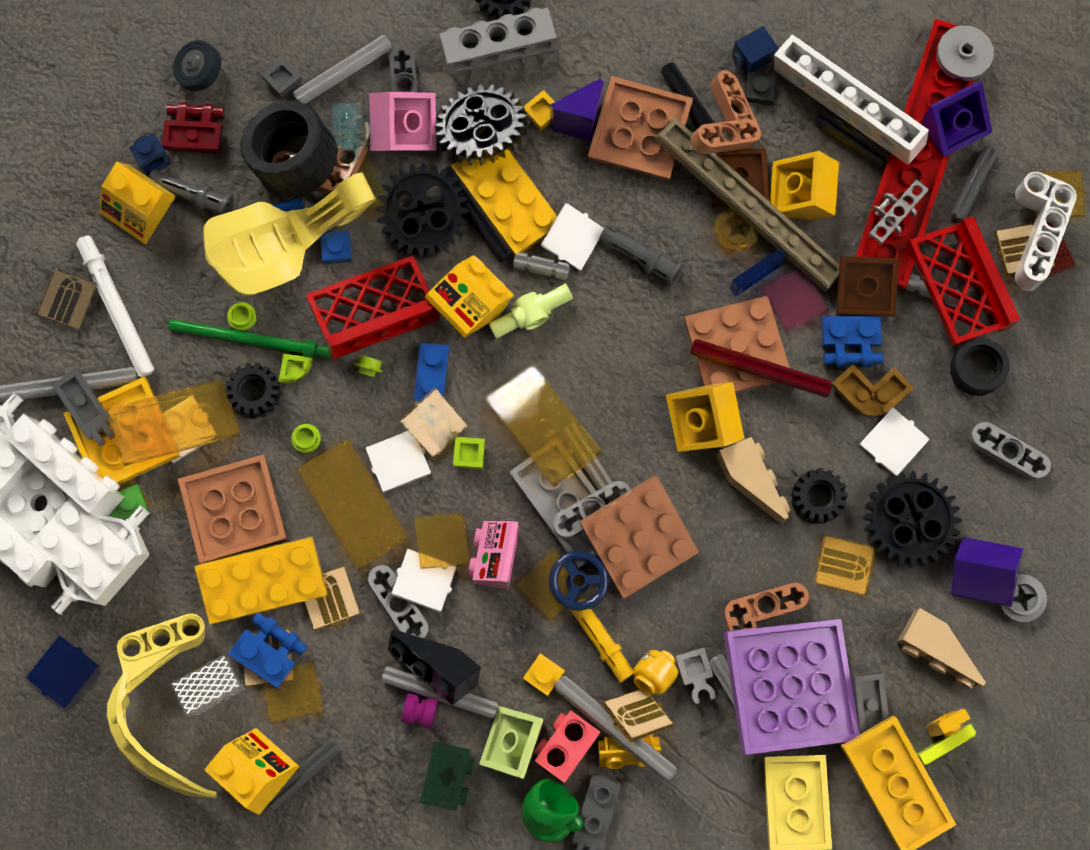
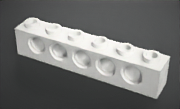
M791 35L774 54V71L907 165L911 163L926 145L929 132L927 128L794 35Z

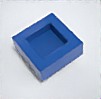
M349 231L324 233L321 235L323 264L352 262Z

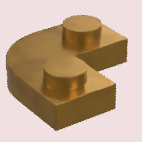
M853 364L832 383V388L854 411L865 416H880L889 412L914 389L910 382L895 367L873 385Z

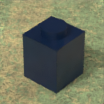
M762 26L735 41L732 59L738 69L742 68L747 75L748 71L755 72L774 61V54L779 48L765 27Z

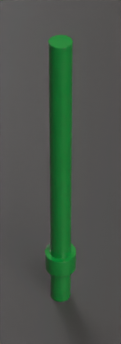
M170 319L168 324V330L301 353L303 356L311 357L312 359H316L317 356L332 359L328 346L319 345L316 341L306 340L305 342L175 319Z

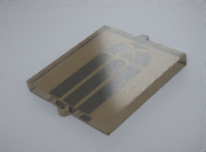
M53 268L35 315L53 321V324L56 326L62 324L79 330L97 283L81 278L75 272L69 274Z

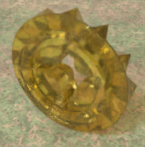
M731 208L721 212L715 221V238L718 239L722 247L731 249L732 252L747 250L755 244L759 237V233ZM744 222L741 230L744 235L737 233L735 236L730 237L732 231L730 226L736 227Z

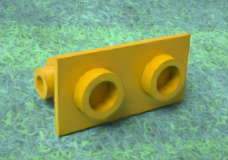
M653 734L638 735L661 754L659 737H653ZM604 737V740H598L599 767H607L609 769H619L624 765L646 767L612 737Z

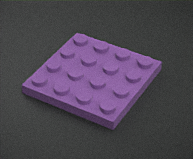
M841 619L724 632L742 755L845 743L860 735Z

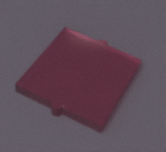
M800 269L786 276L781 274L778 280L762 287L765 296L768 295L770 304L786 332L804 322L809 324L812 318L828 310L812 280Z

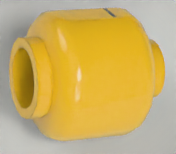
M657 650L648 651L634 667L635 685L643 693L650 696L665 693L678 677L675 658L665 650L661 652Z

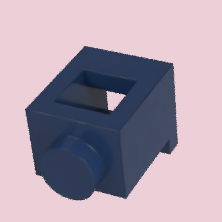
M154 133L138 138L134 145L129 147L132 155L147 177H149L153 170L159 172L172 164ZM161 156V159H159V160H157L156 162L152 163L151 165L147 166V164H149L150 162L154 161L155 159H157V158H159V157Z

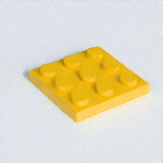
M145 376L98 397L115 423L110 428L116 435V437L110 440L104 431L100 434L106 442L102 446L94 438L91 440L87 439L69 411L63 413L82 459L85 456L91 459L99 467L96 471L103 478L108 475L119 485L181 457L148 379Z

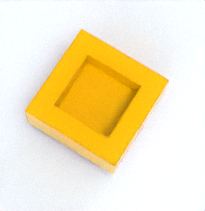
M544 90L524 105L526 116L540 131L550 124L551 104L554 103V100Z
M540 653L523 677V680L548 696L565 670Z

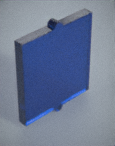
M59 635L26 678L42 690L43 696H50L62 707L66 708L99 665L83 653V648H76Z

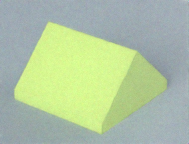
M499 706L479 765L524 780L544 719Z

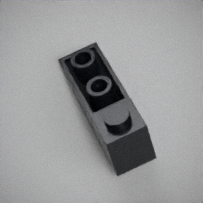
M395 629L391 631L388 651L393 658L406 665L416 678L427 683L437 696L444 698L452 706L478 685L481 667L460 649Z

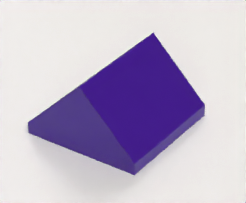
M600 78L551 104L550 127L554 132L588 141L592 140L602 106L604 84L602 79Z
M978 81L930 105L921 120L922 125L929 130L930 138L943 157L993 133L982 82Z
M963 537L954 561L951 595L1012 607L1024 549Z

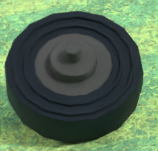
M194 40L184 45L177 53L173 63V74L176 81L192 91L205 90L211 86L221 70V57L218 50L208 42Z

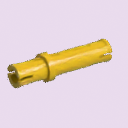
M583 598V599H580V600L577 601V602L586 601V599ZM592 609L583 611L570 610L601 654L599 656L601 661L608 664L619 683L634 675L633 668L621 652L622 647L619 643L615 644Z

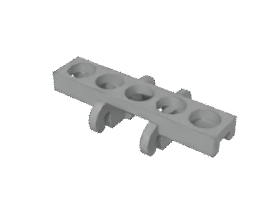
M915 180L899 200L893 194L885 193V201L879 207H873L874 214L882 219L868 236L870 238L873 237L881 246L893 231L896 234H900L902 229L898 224L909 212L911 217H915L917 211L914 209V206L929 189L918 180ZM915 187H919L922 190L919 196H915L912 193ZM906 197H910L913 200L911 205L905 201ZM889 204L893 205L887 213L884 211ZM894 208H900L904 211V215L896 216ZM879 228H883L886 231L883 237L876 235Z

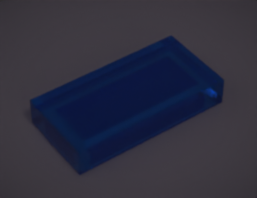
M780 249L776 250L734 278L729 289L735 296L740 295L779 269L783 264L785 255Z

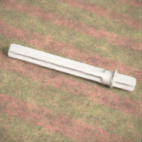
M91 236L79 238L76 245L84 260L82 265L88 269L96 284L97 290L138 376L144 377L152 374L154 367L105 266L104 255L99 253Z

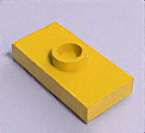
M958 709L944 714L927 724L925 728L930 737L944 734L945 738L960 731L962 729L960 725L971 718L965 709Z

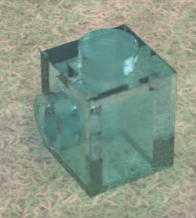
M361 103L333 105V136L339 149L356 150L360 146L367 147L366 115Z

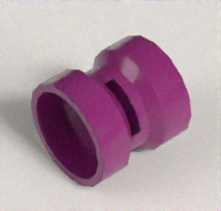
M408 693L402 712L401 723L411 725L416 721L422 728L431 730L438 700L428 698L427 700L420 701L418 695Z

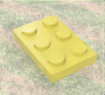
M826 755L763 757L769 850L832 849Z

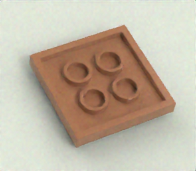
M611 76L588 159L670 181L676 159L656 142L655 138L674 118L686 126L693 98Z
M768 295L684 317L691 347L695 339H700L790 368ZM694 356L703 386L733 381L735 393L778 383Z
M264 454L178 479L199 564L242 554L288 540Z
M655 475L579 521L623 599L699 553L663 485Z

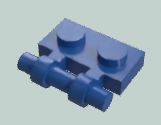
M823 316L821 318L822 347H834V353L823 354L824 365H835V368H840L853 364H861V367L883 364V354L872 353L870 347H880L882 344L880 316ZM844 347H859L860 353H845Z
M258 612L252 619V623L258 626L260 631L255 636L248 630H245L228 655L279 690L296 666V663L287 658L292 650L302 656L308 646L299 640L300 636L294 632L288 633L278 626V621L272 617L266 618ZM270 635L283 643L278 651L265 643Z

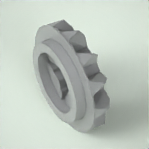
M1019 574L1014 597L1018 596V590H1021L1023 595H1033V597L1025 602V607H1022L1020 602L1015 601L1012 607L1000 606L1004 611V615L1014 619L1015 622H1029L1035 620L1043 613L1047 604V595L1043 585L1037 579L1026 574Z

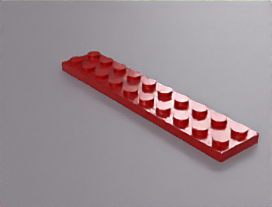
M936 18L932 24L903 111L921 125V120L930 105L972 85L974 80L963 81V79H953L940 69L936 60L938 44L948 30L958 25ZM962 49L965 54H970L969 50ZM929 134L926 145L909 165L889 153L855 254L858 257L899 258L897 288L901 290L906 289L915 263L907 242L909 239L924 235L950 156L949 154L943 157L939 153ZM918 180L929 190L914 206L917 214L915 217H911L909 212L898 224L902 232L896 234L893 231L880 246L878 241L868 236L882 219L874 214L873 207H879L885 201V193L893 194L899 200L914 181ZM915 187L912 191L915 196H919L922 192L919 187ZM906 197L905 201L911 205L913 200L910 197ZM889 204L884 211L887 213L893 205ZM894 208L896 216L904 215V211L900 208ZM879 228L876 232V235L879 237H883L886 234L883 228Z

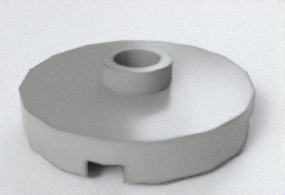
M957 26L948 30L942 36L936 52V60L940 69L948 77L963 79V81H972L980 78L989 69L994 58V47L990 38L982 30L972 26ZM962 49L969 50L970 54H965Z

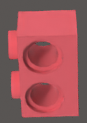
M571 710L567 716L563 713L559 715L551 727L555 730L553 736L549 741L543 738L533 752L538 756L534 762L563 783L566 782L600 734V731ZM571 724L580 726L583 732L582 738L578 741L568 740L565 736L567 726ZM553 749L561 750L565 756L564 763L558 767L551 766L547 761L549 751Z

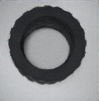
M297 100L274 102L258 111L250 119L249 124L243 131L240 146L244 162L264 187L276 196H284L285 198L301 197L315 191L316 188L320 185L322 186L326 179L331 176L334 171L333 168L337 163L338 147L335 144L334 137L315 110L306 103H301ZM297 136H308L304 146L295 156L283 162L271 163L278 148L286 141Z

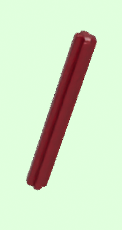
M700 339L693 341L690 354L822 397H828L832 389V382Z

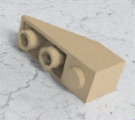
M749 437L719 450L716 457L728 483L780 524L786 522L789 518L787 513L790 512V508L784 496L779 497L775 488L778 484L771 469L767 470L763 462L765 454L759 443L755 444L752 437Z
M921 608L912 613L897 643L903 646L902 650L914 658H919V656L930 661L929 666L942 674H945L947 671L956 676L955 681L967 689L972 690L973 687H983L986 683L947 623Z

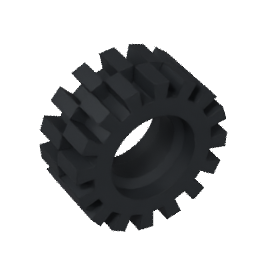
M246 363L245 368L239 366L236 368L237 372L235 374L231 372L229 375L231 380L226 382L228 391H225L226 396L234 410L243 417L248 418V416H251L252 419H257V416L261 415L264 418L267 416L266 413L268 411L272 413L275 410V404L279 405L280 403L279 396L282 394L280 383L267 366L262 367L260 363H255V366H252L250 363ZM250 381H259L265 387L264 395L257 401H248L243 396V388Z
M818 468L816 471H813V469L809 470L798 479L791 493V496H793L791 503L795 505L796 509L794 511L796 514L800 513L802 515V520H810L811 524L820 523L821 525L828 521L831 522L842 512L847 503L845 500L848 498V492H845L846 485L840 482L841 477L838 474L834 476L832 474L833 471L828 469L826 472L823 471V468ZM814 486L826 488L830 494L829 504L824 507L812 505L808 499L810 488Z

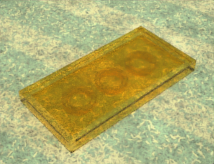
M534 365L486 398L488 404L553 487L602 454L598 445Z
M222 380L110 407L106 410L124 466L237 437L240 434Z
M348 438L297 469L358 570L409 539Z

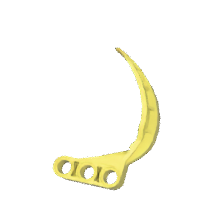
M361 172L343 180L329 195L310 208L285 212L269 203L257 202L247 207L210 218L203 228L205 258L224 282L241 295H255L294 280L300 275L305 251L327 230L336 226H342L358 218L376 198L364 174Z
M186 614L123 636L117 644V652L123 673L113 688L107 703V718L110 731L120 753L134 769L149 780L183 795L215 798L217 796L216 791L208 790L191 782L160 763L145 751L131 735L126 722V709L129 705L128 694L177 654L195 648L204 641L205 627L202 618L196 614ZM193 625L199 628V632L194 636H186L183 633L187 626ZM164 635L169 637L170 641L165 646L160 647L153 643L158 636ZM135 645L140 648V652L135 656L129 657L124 654V650L129 646Z

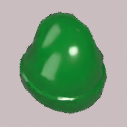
M544 779L535 783L530 788L522 804V820L527 831L533 837L541 841L555 843L562 841L570 831L577 832L583 827L584 822L581 816L578 815L579 804L573 794L561 783L555 780Z

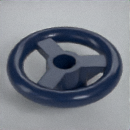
M568 552L558 558L550 570V591L559 604L570 610L583 611L593 608L602 601L608 590L609 577L606 567L598 557L589 552ZM584 560L591 563L598 571V575H587L584 571L577 570L572 561ZM562 567L569 574L566 578V587L569 590L566 597L561 593L558 586V575ZM576 576L582 577L584 584L576 586L573 583V578ZM600 584L592 598L582 602L574 601L576 596L585 593L590 585Z

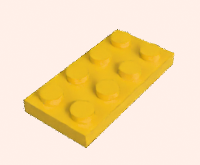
M509 150L504 151L506 158L496 155L495 163H492L489 158L485 159L483 165H480L479 159H475L472 165H469L467 158L461 163L457 161L451 167L508 244L514 256L518 252L524 253L546 237L557 215Z
M313 536L194 566L209 624L327 596L328 594Z
M890 716L841 745L843 752L898 850H915L956 825L896 716Z

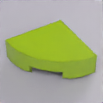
M283 354L278 382L280 384H290L300 380L310 370L313 359L311 357Z

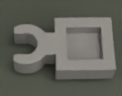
M705 648L675 656L683 686L693 685L694 689L691 693L693 703L695 705L700 703L698 692L701 690L708 693L710 700L715 699L714 689L705 680L713 677Z

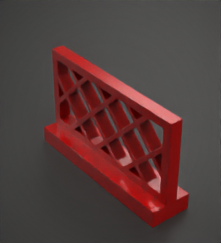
M974 216L963 219L959 224L909 239L907 245L952 346L997 331L1008 330L1020 321V317ZM954 233L959 244L957 250L942 244L945 236ZM926 243L935 247L932 258L923 255L918 245ZM940 250L953 256L950 267L936 261ZM958 259L968 263L970 268L968 276L954 270ZM933 267L947 273L943 284L933 280L930 274ZM951 276L965 282L961 293L947 287ZM969 285L980 290L982 294L980 301L966 296ZM944 293L959 299L955 310L944 305L942 300ZM963 302L977 308L973 319L959 313ZM981 311L990 314L995 325L988 327L978 322ZM956 319L970 325L967 334L958 336L954 327Z
M413 255L306 294V299L326 341L332 360L440 320V312L427 299L418 303L407 300L412 289L423 293L424 296L430 291ZM409 266L414 273L410 281L396 277L399 270ZM376 278L388 280L384 291L370 287L371 281ZM392 283L407 287L402 298L388 293ZM353 287L361 290L356 301L343 297L346 289ZM366 292L380 297L375 308L361 303ZM324 297L334 300L329 311L317 307L315 301ZM385 299L399 304L397 310L391 313L380 309ZM339 302L353 307L348 318L334 313ZM358 309L372 314L370 320L364 323L353 319ZM333 319L344 323L342 331L330 335L327 329L330 320Z

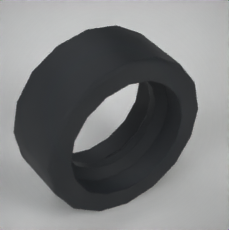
M975 338L967 341L955 352L950 362V374L954 383L961 391L975 396H984L995 391L1006 380L1010 370V361L1006 351L997 342L988 338ZM982 351L994 360L996 374L992 380L986 383H977L965 374L963 361L970 352Z

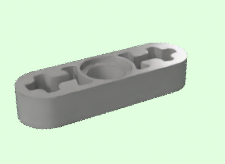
M982 422L970 431L969 441L975 449L1025 478L1036 481L1050 472L1051 462L1045 454L995 425ZM985 430L988 432V439L995 442L998 438H1001L1002 441L993 450L992 447L995 443L990 440L982 443L979 441L981 436L978 433ZM1004 444H1012L1016 447L1017 456L1015 459H1008L1003 455L1002 447ZM1027 453L1028 455L1024 459L1031 463L1038 460L1040 462L1039 468L1042 470L1034 473L1032 471L1033 466L1030 463L1024 461L1019 465L1018 462Z
M615 481L560 511L553 520L555 534L562 539H570L583 532L579 524L580 520L574 522L571 526L572 531L568 532L566 529H559L561 518L565 517L567 521L575 518L576 514L573 511L578 509L580 518L584 519L587 517L584 513V506L587 503L595 502L602 508L605 506V503L599 496L604 495V499L607 500L613 496V489L626 493L631 488L622 481Z
M385 565L374 567L368 576L369 585L398 629L405 633L410 630V626L405 619L401 624L398 619L406 617L414 610L416 614L410 615L415 624H423L420 628L422 634L418 637L426 639L429 633V626L417 606L407 601V607L404 611L394 612L390 608V602L396 596L391 595L392 592H390L384 599L382 594L387 593L382 584L375 585V582L378 580L376 575L381 572L383 575H390L387 582L393 589L397 579L393 570Z

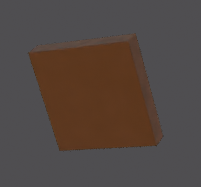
M766 148L739 149L715 153L770 202ZM711 191L712 207H729Z
M840 256L836 314L895 317L899 258Z

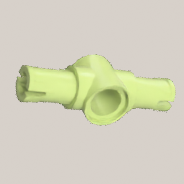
M566 283L544 295L541 293L537 295L535 292H531L518 298L513 303L514 307L510 309V313L488 324L496 339L518 327L520 329L532 330L541 326L549 319L548 315L551 314V310L572 300L573 296Z

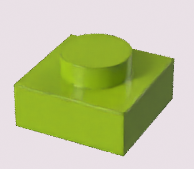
M455 437L453 468L483 470L485 439Z

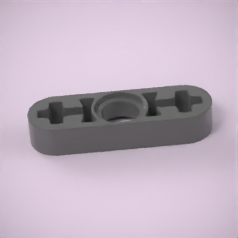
M396 47L389 56L392 92H399L397 85L401 81H409L413 85L409 92L418 93L414 53L408 47ZM400 56H405L407 60L405 61L406 72H401Z

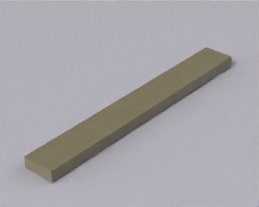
M674 118L657 135L655 141L826 292L838 279L839 263L715 153L701 154L697 152L690 140L693 133Z

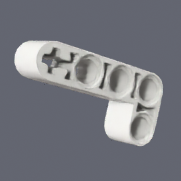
M1040 172L1029 173L1015 191V197L1019 204L1038 212L1015 274L1016 284L1025 291L1035 290L1049 275L1077 197L1076 191L1071 185ZM1028 186L1032 187L1036 192L1031 191ZM1055 197H1056V198H1059V199L1063 202V204H1062V203H1059V202L1055 199ZM1046 221L1050 222L1054 226V228L1048 226ZM1037 246L1042 247L1045 250V253L1041 252L1037 248ZM1033 265H1034V266H1037V267L1034 269L1033 274H1032V269H1031L1032 266H1033Z

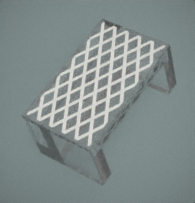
M226 654L170 683L186 716L191 718L246 689L231 657Z

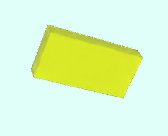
M971 724L964 725L955 734L947 738L943 737L918 752L917 755L922 764L927 765L976 736L973 726Z

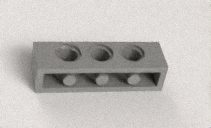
M532 8L523 14L515 16L507 14L498 20L489 22L478 21L472 24V26L464 28L452 27L443 33H439L441 48L449 75L556 50L557 37L548 8ZM521 30H528L531 33L529 35L523 36L520 35L518 32H520ZM496 36L504 38L500 42H494L491 39ZM467 43H475L477 45L471 49L464 47Z

